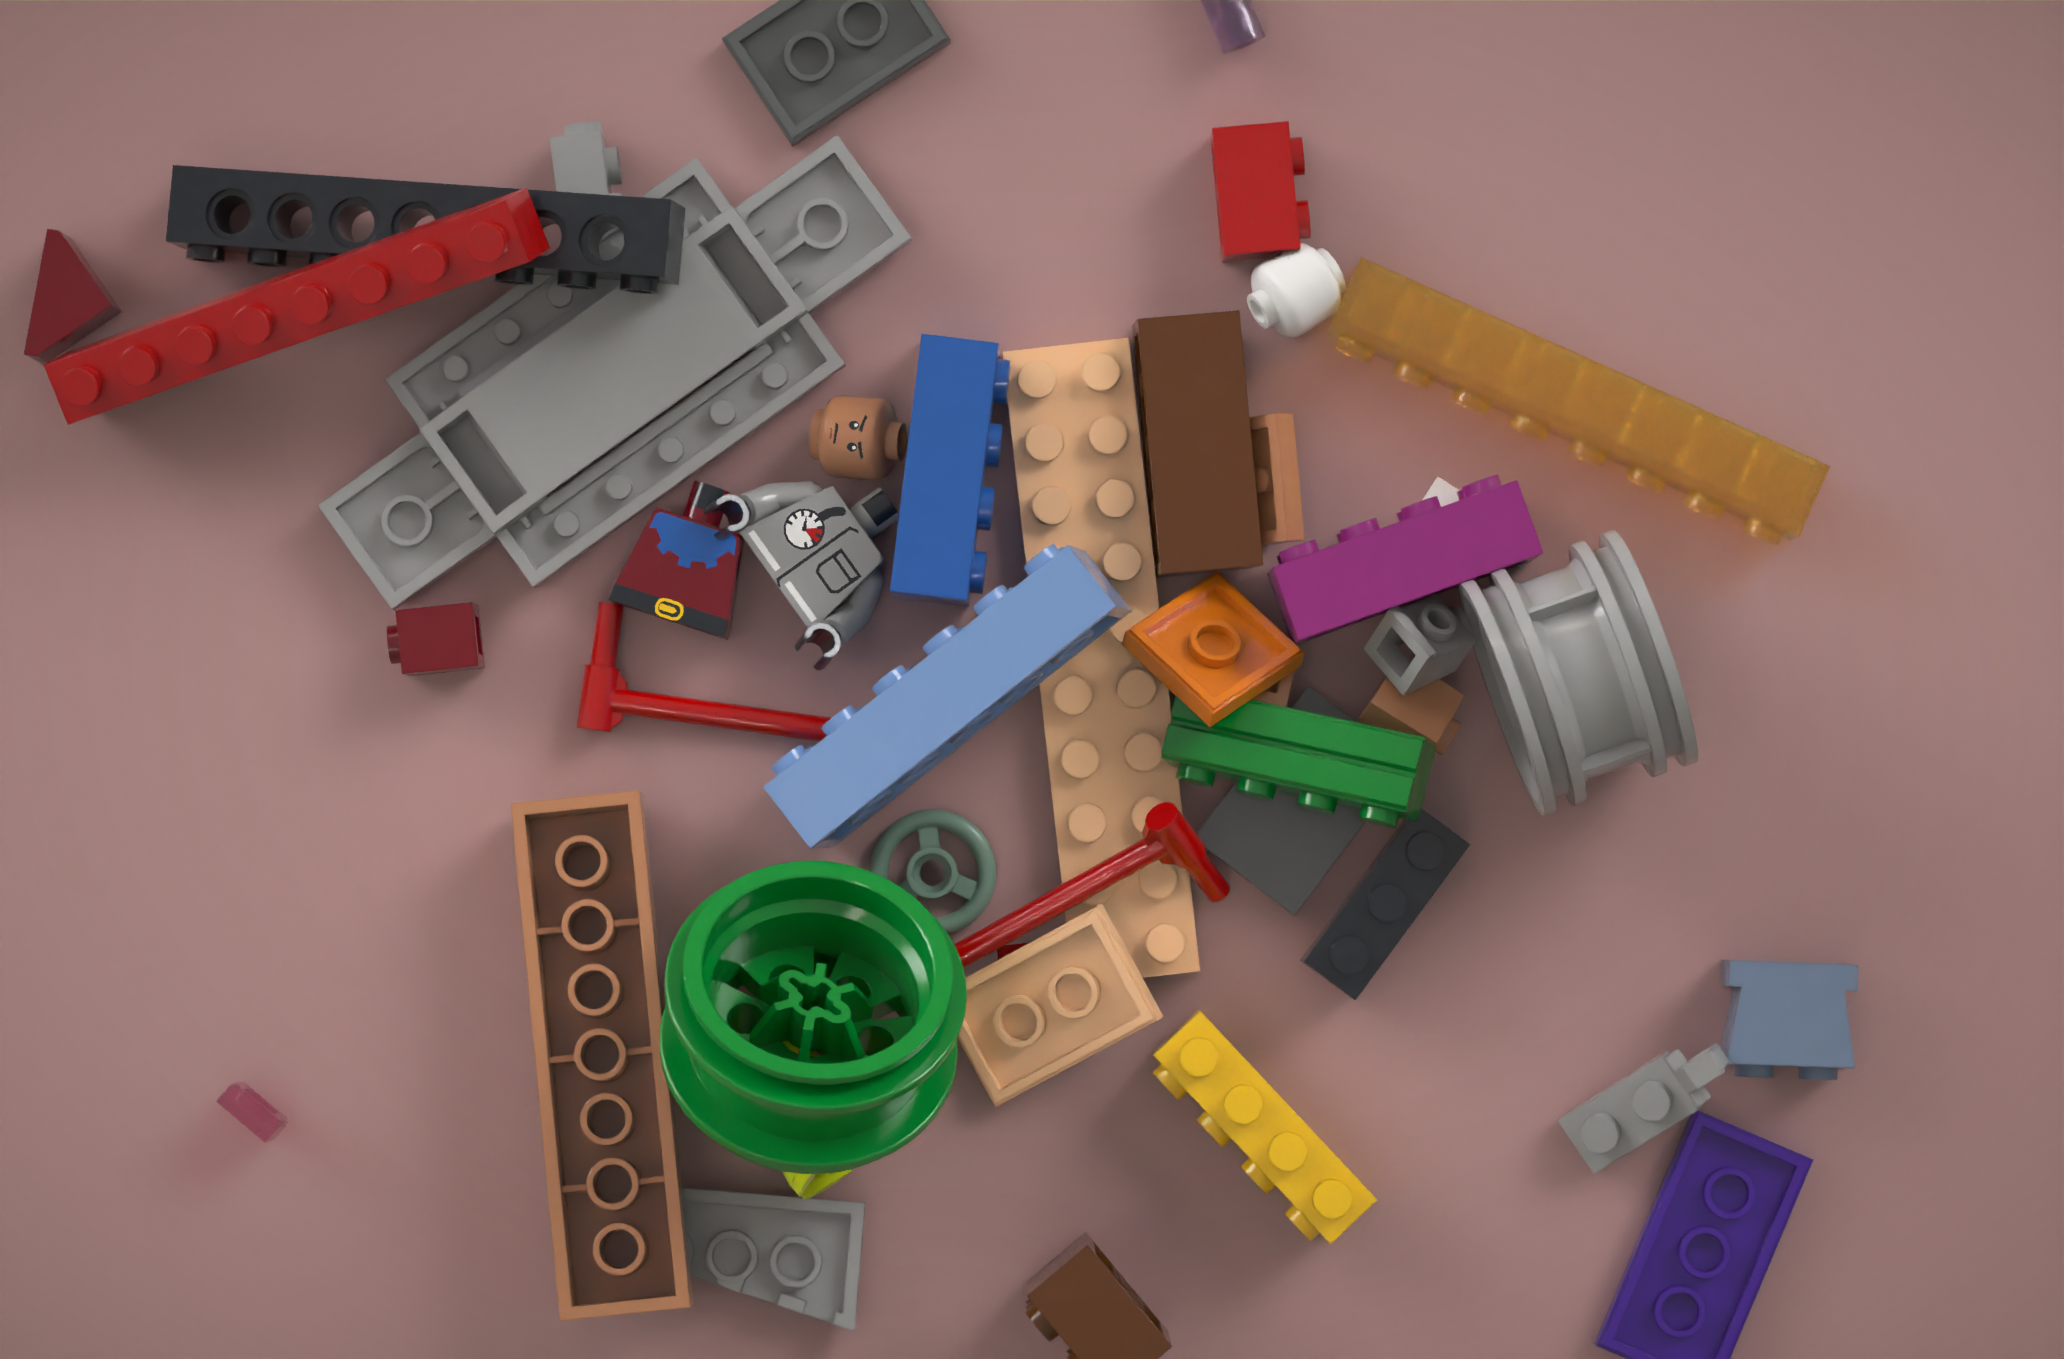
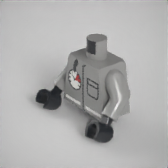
M813 481L769 483L738 496L732 494L721 496L705 507L703 511L704 515L713 510H718L728 518L729 526L723 528L714 536L718 540H726L747 526L740 531V534L808 628L795 644L796 651H799L805 643L818 645L823 652V656L815 664L814 668L816 670L824 669L838 653L840 647L845 645L870 622L885 585L881 567L886 563L871 539L899 520L898 511L880 486L850 508L847 507L833 486L823 489Z

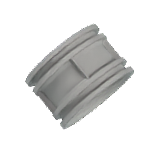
M1616 530L1600 534L1599 549L1593 551L1585 541L1571 544L1568 550L1570 563L1567 567L1519 584L1514 583L1507 571L1500 569L1490 573V587L1481 590L1474 580L1459 584L1462 609L1470 621L1471 635L1476 640L1473 644V649L1490 700L1519 775L1535 808L1541 816L1556 812L1555 798L1563 795L1566 796L1569 803L1573 806L1587 801L1586 782L1589 779L1631 764L1641 763L1651 777H1656L1667 772L1668 758L1675 757L1683 767L1698 761V746L1694 725L1669 643L1634 558Z

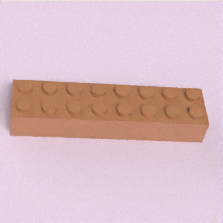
M640 790L510 803L560 1321L693 1307L673 1094L667 1085L662 1070L659 1054V1033L664 1012V999L644 796Z

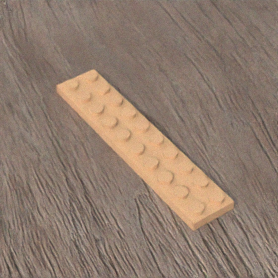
M1129 338L1002 352L1003 360H1010L1011 367L1007 400L1026 564L1052 544H1055L1058 549L1070 545L1085 550L1132 610L1039 684L1062 884L1142 840L1146 816L1157 804L1171 802L1183 815L1179 779L1176 778L1178 769L1177 767L1170 766L1161 758V750L1167 727L1171 723L1169 689L1163 683H1160V680L1122 645L1127 629L1159 609ZM1157 860L1065 911L1067 923L1102 904L1142 978L1200 971L1190 875L1184 868H1179L1177 865L1162 864L1160 860Z

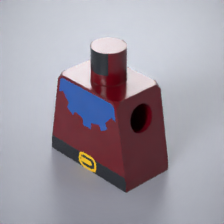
M694 481L683 516L656 507L615 582L608 600L728 640L732 627L744 538L742 535L735 533L726 540L716 539L714 534L722 530L719 526L724 513L713 510L709 514L704 515L703 511L712 502L723 495L730 494V492L706 483Z

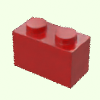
M1289 121L1212 128L1210 141L1222 262L1265 259L1277 253L1301 249L1300 239L1311 238L1308 201H1296L1294 176L1305 175L1302 137L1290 138Z

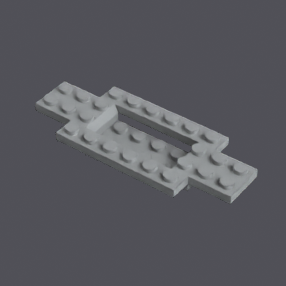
M838 135L735 208L728 202L697 157L641 196L645 198L671 199L686 208L679 285L659 283L658 294H640L619 290V280L596 279V289L585 290L557 286L558 276L534 274L533 285L515 286L385 379L420 428V433L320 503L318 507L392 610L398 609L497 537L534 588L538 587L846 366L810 314L909 244L912 238ZM620 228L608 231L601 238L599 253L603 260L613 259L622 251L624 234ZM753 347H755V350L753 352L748 354L746 357L741 359L739 362L734 364L732 367L727 369L725 372L720 374L718 377L713 379L711 382L706 384L704 387L699 389L697 392L692 394L690 397L685 399L683 402L678 404L676 407L671 409L669 412L664 414L662 417L657 419L655 422L650 424L648 427L643 429L641 432L636 434L634 437L629 439L627 442L622 444L620 447L615 449L613 452L608 454L606 457L601 459L599 462L594 464L592 467L587 469L585 472L580 474L578 477L573 479L571 482L566 484L564 487L559 489L550 497L546 496L554 489L559 487L561 484L566 482L568 479L573 477L575 474L580 472L582 469L587 467L589 464L594 462L596 459L601 457L603 454L608 452L610 449L615 447L617 444L622 442L624 439L629 437L631 434L636 432L638 429L643 427L645 424L653 420L655 417L660 415L662 412L667 410L669 407H671L676 402L681 400L683 397L688 395L690 392L695 390L697 387L702 385L704 382L709 380L711 377L716 375L718 372L723 370L725 367L730 365L732 362L737 360L739 357L744 355L746 352L751 350Z

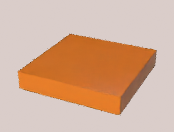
M1218 572L1210 575L1127 629L1122 645L1209 727L1301 667L1305 654Z

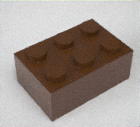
M1086 1232L1027 1281V1297L1029 1299L1025 1301L1027 1304L1025 1306L1027 1309L1025 1313L1049 1342L1060 1335L1070 1347L1067 1350L1069 1354L1067 1356L1068 1359H1158L1172 1347L1166 1327Z

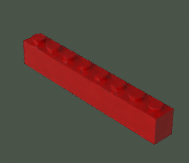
M524 188L73 349L44 365V368L67 425L528 263L549 250L550 246L528 189Z

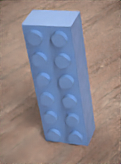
M1055 544L1045 548L1024 566L1029 576L1017 586L1007 589L1004 585H1000L974 605L973 609L978 617L964 628L956 629L953 625H950L943 629L922 647L927 654L925 659L915 667L912 666L905 669L903 665H900L890 671L872 687V690L877 695L876 698L864 707L861 706L856 710L852 705L844 708L822 726L821 729L826 734L823 740L807 749H804L802 745L797 746L771 767L776 777L763 786V788L810 849L829 848L837 845L1132 611L1085 550L1070 545L1058 549Z

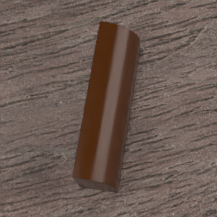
M1240 311L1137 319L1132 325L1156 578L1224 572L1262 566L1263 555Z

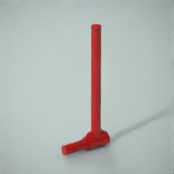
M599 602L590 665L585 664L577 728L611 732L614 727L623 721V715L819 742L826 737L821 728L831 717L628 690V683L621 675L620 669L615 668L624 605Z
M1163 802L1157 804L1148 812L1142 831V840L954 945L962 961L963 968L1157 860H1160L1162 864L1177 865L1179 868L1186 869L1206 897L1212 902L1223 900L1230 891V885L1206 855L1205 844L1177 807L1171 802Z

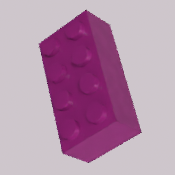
M1498 474L1461 487L1462 490L1456 492L1459 498L1457 502L1441 507L1438 497H1431L1402 508L1401 512L1396 513L1399 520L1398 523L1380 529L1377 518H1373L1340 530V533L1336 535L1339 544L1319 550L1316 540H1311L1279 552L1280 555L1276 556L1279 565L1272 567L1267 576L1290 639L1297 645L1379 616L1395 606L1399 608L1407 606L1431 595H1438L1457 588L1461 583L1469 580H1480L1488 577L1492 572L1500 569L1508 570L1530 562L1542 555L1543 550L1518 481L1515 480L1502 485Z

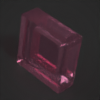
M245 1082L230 1084L216 1101L265 1143L275 1140L289 1123L286 1121L288 1118Z

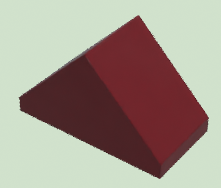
M47 229L24 350V355L36 361L48 363L122 312L73 240L61 231Z

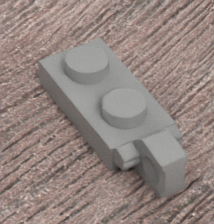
M1717 1042L1689 1060L1685 1059L1679 1048L1670 1054L1668 1051H1665L1565 1113L1558 1122L1592 1173L1595 1174L1696 1112L1703 1103L1711 1098L1704 1085L1725 1072L1724 1069L1730 1066L1731 1062Z

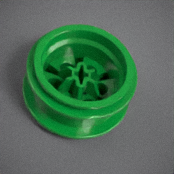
M827 861L786 862L755 870L714 892L688 916L679 929L671 945L666 963L664 978L666 1006L661 1019L659 1054L667 1085L676 1102L691 1121L711 1139L735 1155L766 1168L799 1174H825L854 1169L896 1152L914 1140L936 1118L946 1102L956 1073L957 1038L961 1032L966 1011V978L962 961L949 934L939 921L906 890L880 875L851 865ZM744 986L757 1000L737 989ZM894 1011L899 1015L896 1018L876 1020ZM788 1040L793 1046L799 1048V1054L791 1051L783 1042ZM820 1051L824 1054L815 1057L810 1056L811 1052Z

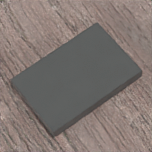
M779 0L722 38L723 43L792 147L951 43V39L925 0Z
M1309 686L1306 687L1291 707L1292 709L1356 722ZM1235 782L1196 834L1203 841L1209 852L1295 916L1365 824L1364 821L1359 819L1360 809L1337 804L1335 814L1319 813L1298 806L1299 796L1276 791L1273 801L1256 799L1240 794L1236 791L1238 782Z

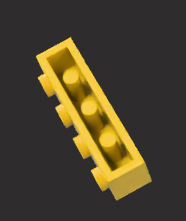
M1199 1009L1152 1052L1153 1056L1161 1063L1152 1073L1178 1101L1188 1092L1205 1111L1196 1120L1222 1148L1232 1139L1244 1151L1249 1159L1240 1167L1266 1195L1276 1186L1289 1199L1293 1206L1284 1214L1310 1241L1320 1233L1332 1244L1377 1201L1373 1194Z

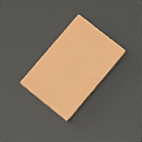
M1100 904L967 976L966 1011L958 1040L994 1106L997 1107L1158 1021L1163 1017V1014L1104 906Z

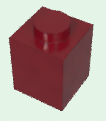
M467 602L395 610L397 625L387 626V646L391 664L401 663L403 675L410 677L485 668L479 605Z

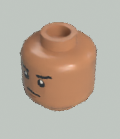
M850 395L833 397L828 401L824 409L815 411L809 433V446L812 458L820 460L822 469L829 476L835 478L880 480L888 474L894 460H903L908 443L907 426L904 422H897L894 407L886 399Z

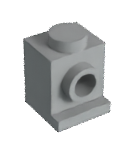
M590 121L564 126L563 136L550 137L557 192L623 196L621 192L612 193L611 185L622 184L621 163L618 147H606V139L603 136L601 122Z
M1434 594L1403 609H1400L1398 606L1388 609L1363 649L1404 696L1455 672L1476 640L1471 635V624L1467 615L1458 607H1447L1439 596ZM1406 643L1415 654L1413 660L1410 662L1397 646Z

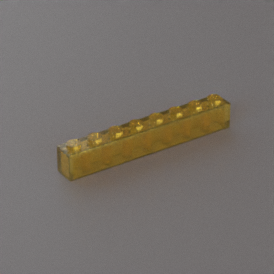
M1362 257L1356 266L1327 331V334L1338 338L1335 348L1348 356L1370 363L1374 354L1396 364L1393 374L1402 380L1428 389L1431 381L1454 390L1455 392L1451 400L1469 410L1486 415L1489 407L1495 408L1513 416L1510 427L1525 435L1545 441L1547 434L1551 433L1571 442L1568 452L1573 456L1603 467L1606 459L1616 462L1630 469L1626 478L1635 484L1658 493L1662 492L1664 485L1672 487L1688 495L1684 503L1688 507L1716 519H1720L1722 512L1725 511L1746 520L1743 528L1746 533L1771 544L1778 545L1781 537L1793 540L1800 536L1830 469L1829 465Z

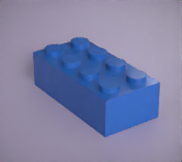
M921 334L890 584V593L893 598L969 607L970 593L983 594L987 552L976 551L978 529L991 531L995 500V488L984 487L986 466L996 468L999 466L1003 434L1002 424L992 423L994 403L1006 405L1011 369L1010 360L999 359V343Z

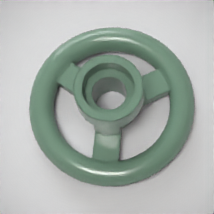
M926 809L907 814L890 825L881 835L874 847L869 871L889 880L888 869L894 850L903 839L918 831L920 850L908 862L906 870L907 880L899 886L914 898L918 895L931 899L939 898L951 891L969 899L957 911L946 916L935 917L948 934L958 932L973 923L983 913L992 898L997 875L992 848L980 829L959 814L939 809ZM938 829L956 834L969 846L977 864V882L958 874L954 858L945 850L940 849ZM930 860L940 862L945 869L943 881L934 886L926 884L920 876L921 867Z

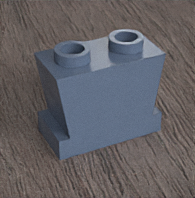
M1721 960L1720 985L1733 986L1721 1049L1731 1064H1735L1734 1076L1773 1078V1066H1799L1798 1078L1837 1080L1838 1068H1855L1845 991H1857L1858 965Z

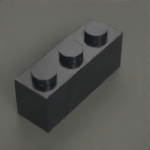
M1422 808L1419 819L1416 822L1404 819L1300 961L1348 997L1356 1000L1470 844Z

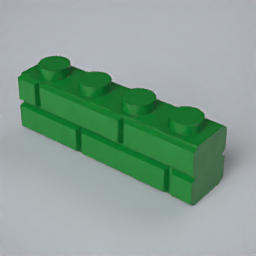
M1176 696L1171 712V723L1168 724L1161 750V758L1170 766L1177 767V779L1190 784L1213 787L1215 777L1238 782L1236 791L1252 798L1273 801L1276 791L1299 796L1297 805L1311 811L1333 815L1338 804L1360 809L1359 819L1364 822L1387 828H1396L1399 818L1414 822L1419 819L1426 792L1425 786L1429 780L1435 756V747L1426 737L1256 700L1248 701L1209 727Z

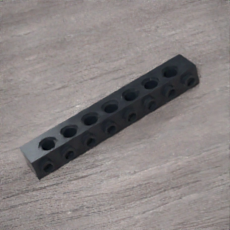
M173 165L166 242L186 249V259L193 261L224 263L225 252L248 254L247 263L258 266L286 267V257L309 258V265L415 228L417 222L426 216L433 215L434 219L437 220L521 189ZM528 190L542 228L544 229L552 224H558L562 235L560 245L549 255H539L528 263L495 274L494 279L496 282L506 284L533 285L534 274L558 276L557 286L585 290L596 289V279L619 280V290L658 294L659 283L679 285L686 208L671 199ZM247 203L251 212L250 221L245 229L233 234L229 225L230 215L238 205ZM309 207L312 213L311 227L303 236L294 238L290 229L292 217L298 210ZM371 211L374 217V228L371 235L364 241L355 242L352 237L354 220L360 214ZM620 228L624 234L622 251L613 259L603 260L599 253L601 238L608 231Z

